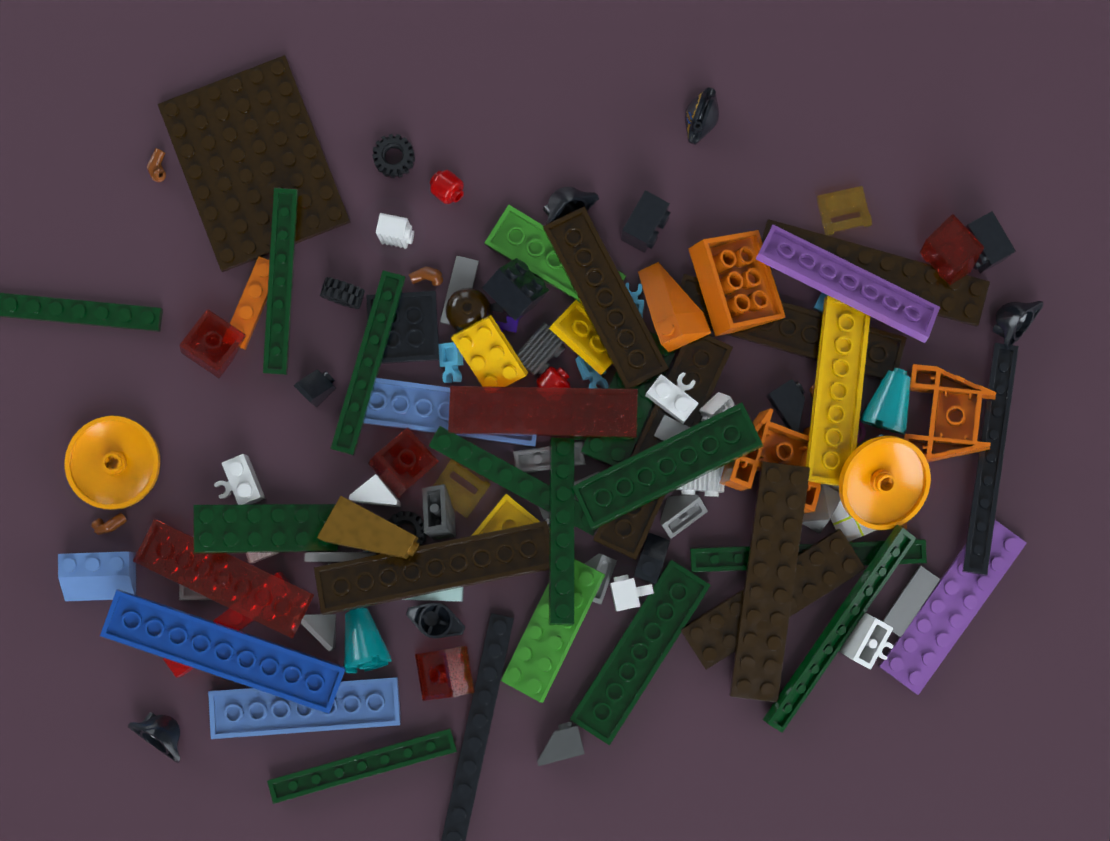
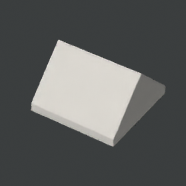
M376 474L349 495V500L354 503L401 507L399 499L382 478Z

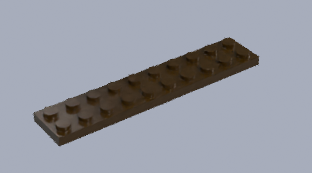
M768 219L766 222L762 243H764L772 225H775L939 306L940 309L937 316L975 327L979 326L990 281Z
M683 274L680 287L702 310L710 330L714 331L698 278ZM781 301L785 318L735 333L725 334L818 361L823 313ZM869 327L864 375L883 380L888 371L899 368L907 337Z
M708 335L682 346L667 378L677 385L678 376L684 372L685 376L682 379L684 385H689L692 380L695 381L693 388L685 391L686 394L699 403L683 423L690 428L699 423L702 417L699 410L709 401L733 349V346ZM656 404L632 456L663 442L654 437L664 415L674 419ZM665 495L600 526L593 541L636 560Z
M767 461L761 462L730 697L777 702L810 467Z
M547 521L418 546L413 556L409 555L407 559L378 554L314 567L321 614L327 615L549 570Z

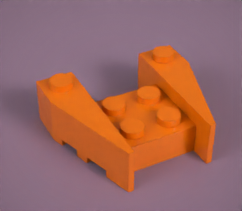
M913 364L910 389L913 392L933 393L929 436L905 434L904 439L919 448L927 462L990 450L991 443L977 440L982 398L995 400L996 392L965 380V378L949 373L937 366Z
M770 408L759 412L752 423L764 446L726 464L720 484L739 491L751 489L756 470L760 471L762 461L806 467L810 427L805 428L802 434L770 422L774 409ZM808 481L804 514L815 512L821 491V483Z

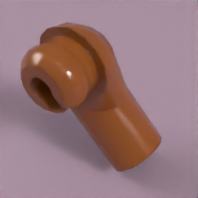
M120 512L105 523L101 518L96 519L91 523V527L95 530L94 533L102 535L113 532L125 524L127 520Z

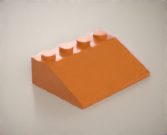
M759 230L703 239L688 248L715 337L735 333L786 317L770 266L756 260L763 245Z

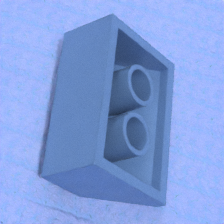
M136 552L58 554V579L65 601L113 600L117 589L136 595Z

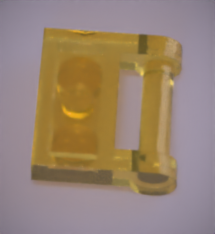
M863 186L817 196L819 211L827 236L833 235L834 232L858 226H872V219L868 211ZM860 211L861 217L834 223L830 219Z
M451 459L433 485L445 484L453 509L468 518L491 486V483L486 480L482 481L458 462ZM454 471L478 488L476 494L474 495L450 478V474Z

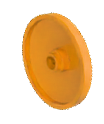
M120 416L100 417L85 424L71 439L65 455V473L72 490L86 503L102 509L117 510L138 503L151 491L160 471V453L153 436L139 423Z
M879 436L870 439L851 453L842 468L839 478V495L842 505L855 521L867 528L887 530L895 528L896 525L901 526L912 519L926 501L931 483L929 464L921 450L903 438Z

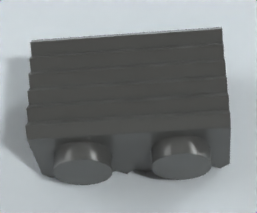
M545 322L516 353L526 370L534 377L538 373L542 375L550 367L548 362L553 356L558 358L566 349L563 346L565 343L549 329L550 326Z

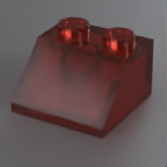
M952 214L926 239L920 254L926 262L933 266L939 276L951 285L971 272L984 246Z
M207 309L180 343V351L199 366L220 378L234 360L246 335Z
M407 427L377 452L368 464L400 498L439 461Z
M467 645L415 654L423 701L474 693Z

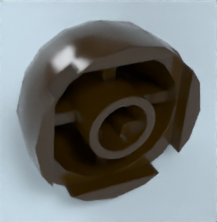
M461 288L454 292L448 299L445 308L446 318L451 327L457 332L492 315L491 303L487 296L474 288Z

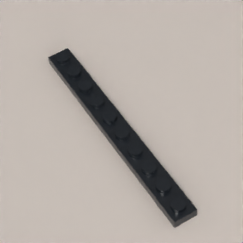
M994 344L988 389L996 392V399H986L980 441L991 444L990 450L980 451L978 456L962 572L984 576H987L1019 348V346L1012 345L1007 350L1004 344Z
M491 613L441 841H466L514 622L512 617Z

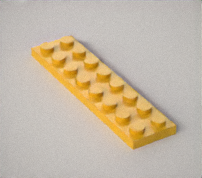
M831 296L824 298L806 467H810L809 482L839 486L842 468L848 457L857 447L870 316Z

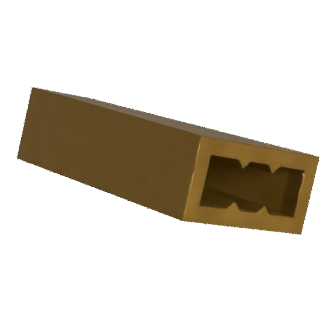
M343 496L339 497L317 537L324 542L405 559L409 555L413 556L419 546L417 536Z

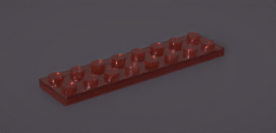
M450 386L448 433L637 437L638 389Z
M155 519L133 562L292 639L314 597V594L227 553L193 554V537Z

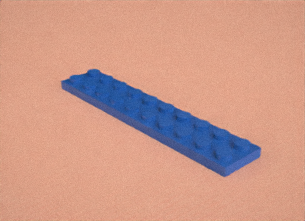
M119 589L115 592L100 634L104 638L328 714L345 672V668L338 664Z

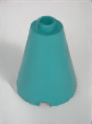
M894 368L893 371L886 373L861 415L860 421L862 423L905 435L911 377L907 376V371Z
M363 607L349 610L345 614V672L357 673V668L364 669L367 672L388 665V662H392L391 655L369 610Z

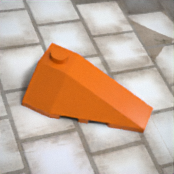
M659 262L638 271L653 325L661 345L668 352L711 334L702 310Z

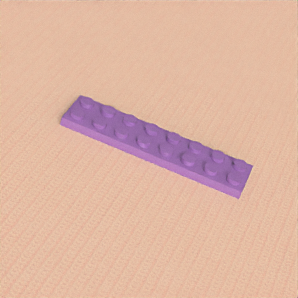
M772 225L756 257V260L923 343L929 338L940 309L939 306L775 225Z
M995 520L987 576L962 572L965 544L904 634L896 640L893 648L886 654L887 659H883L878 667L916 695H919L1024 548L1026 542Z

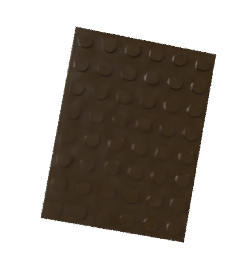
M285 55L157 104L222 272L256 260L258 256L264 257L270 254L274 188L298 190L295 244L351 223Z

